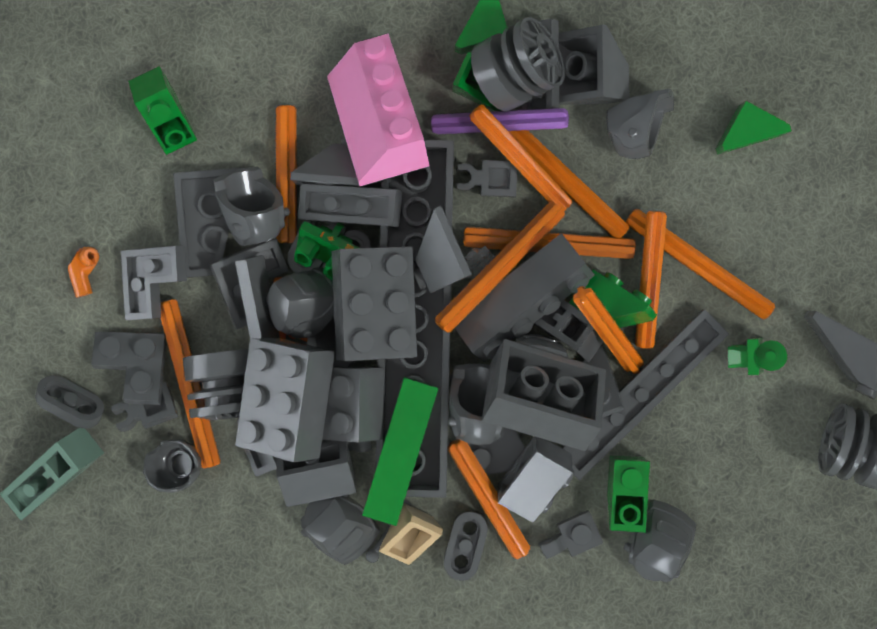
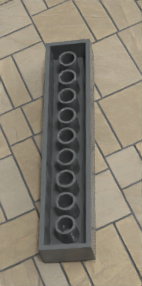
M424 140L430 166L382 180L381 189L401 190L402 201L399 227L381 226L380 248L413 247V269L418 267L416 257L434 208L442 207L452 229L454 141ZM414 276L417 357L378 359V367L384 368L383 439L376 440V468L404 377L439 387L406 497L446 498L450 332L447 333L436 324L435 317L450 303L451 285L430 294L428 287L420 289Z

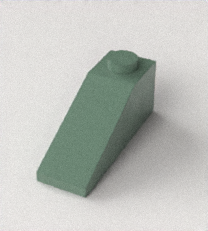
M78 428L56 442L6 487L0 495L22 521L104 454V451L85 428Z

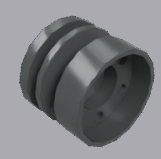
M532 17L523 18L516 22L515 25L505 28L502 34L492 35L476 44L471 52L473 73L481 91L490 103L497 109L505 112L531 101L533 95L537 97L562 85L565 78L563 59L554 38L541 22Z
M249 349L208 353L183 358L185 381L202 382L203 387L202 390L188 394L187 399L204 398L205 407L189 409L190 418L197 417L213 421L239 417Z
M840 403L835 407L827 421L818 452V466L822 474L831 477L836 475L839 479L845 481L854 476L857 484L877 490V414L869 418L868 411L861 408L855 410L854 407L844 403Z

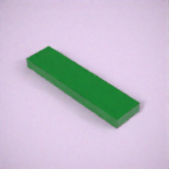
M404 377L362 516L397 526L439 387Z

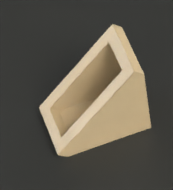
M403 503L397 526H390L379 552L410 565L442 535L443 529L433 516Z

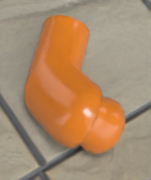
M93 247L80 248L68 265V273L76 298L93 293L88 276L99 261V253Z

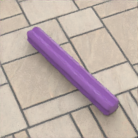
M564 108L491 112L508 131L567 128L569 124L568 110ZM470 113L436 114L431 119L432 132L436 134L477 133L481 131L471 121Z

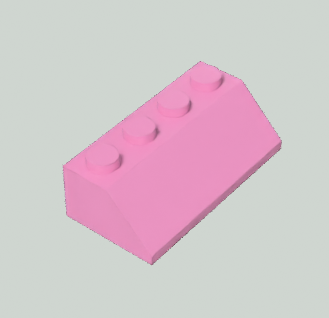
M389 34L354 43L327 78L359 186L430 166L424 138Z

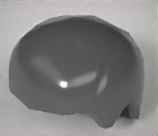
M183 439L161 441L153 451L146 454L143 474L148 484L159 492H180L189 488L200 475V469L202 468L201 457L196 448Z

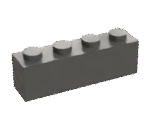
M561 233L504 278L455 329L471 352L483 362H486L488 359H493L504 339L512 341L516 337H522L527 334L536 321L544 315L555 312L565 298L572 293H577V288L581 286L586 287L589 279L595 276V274Z

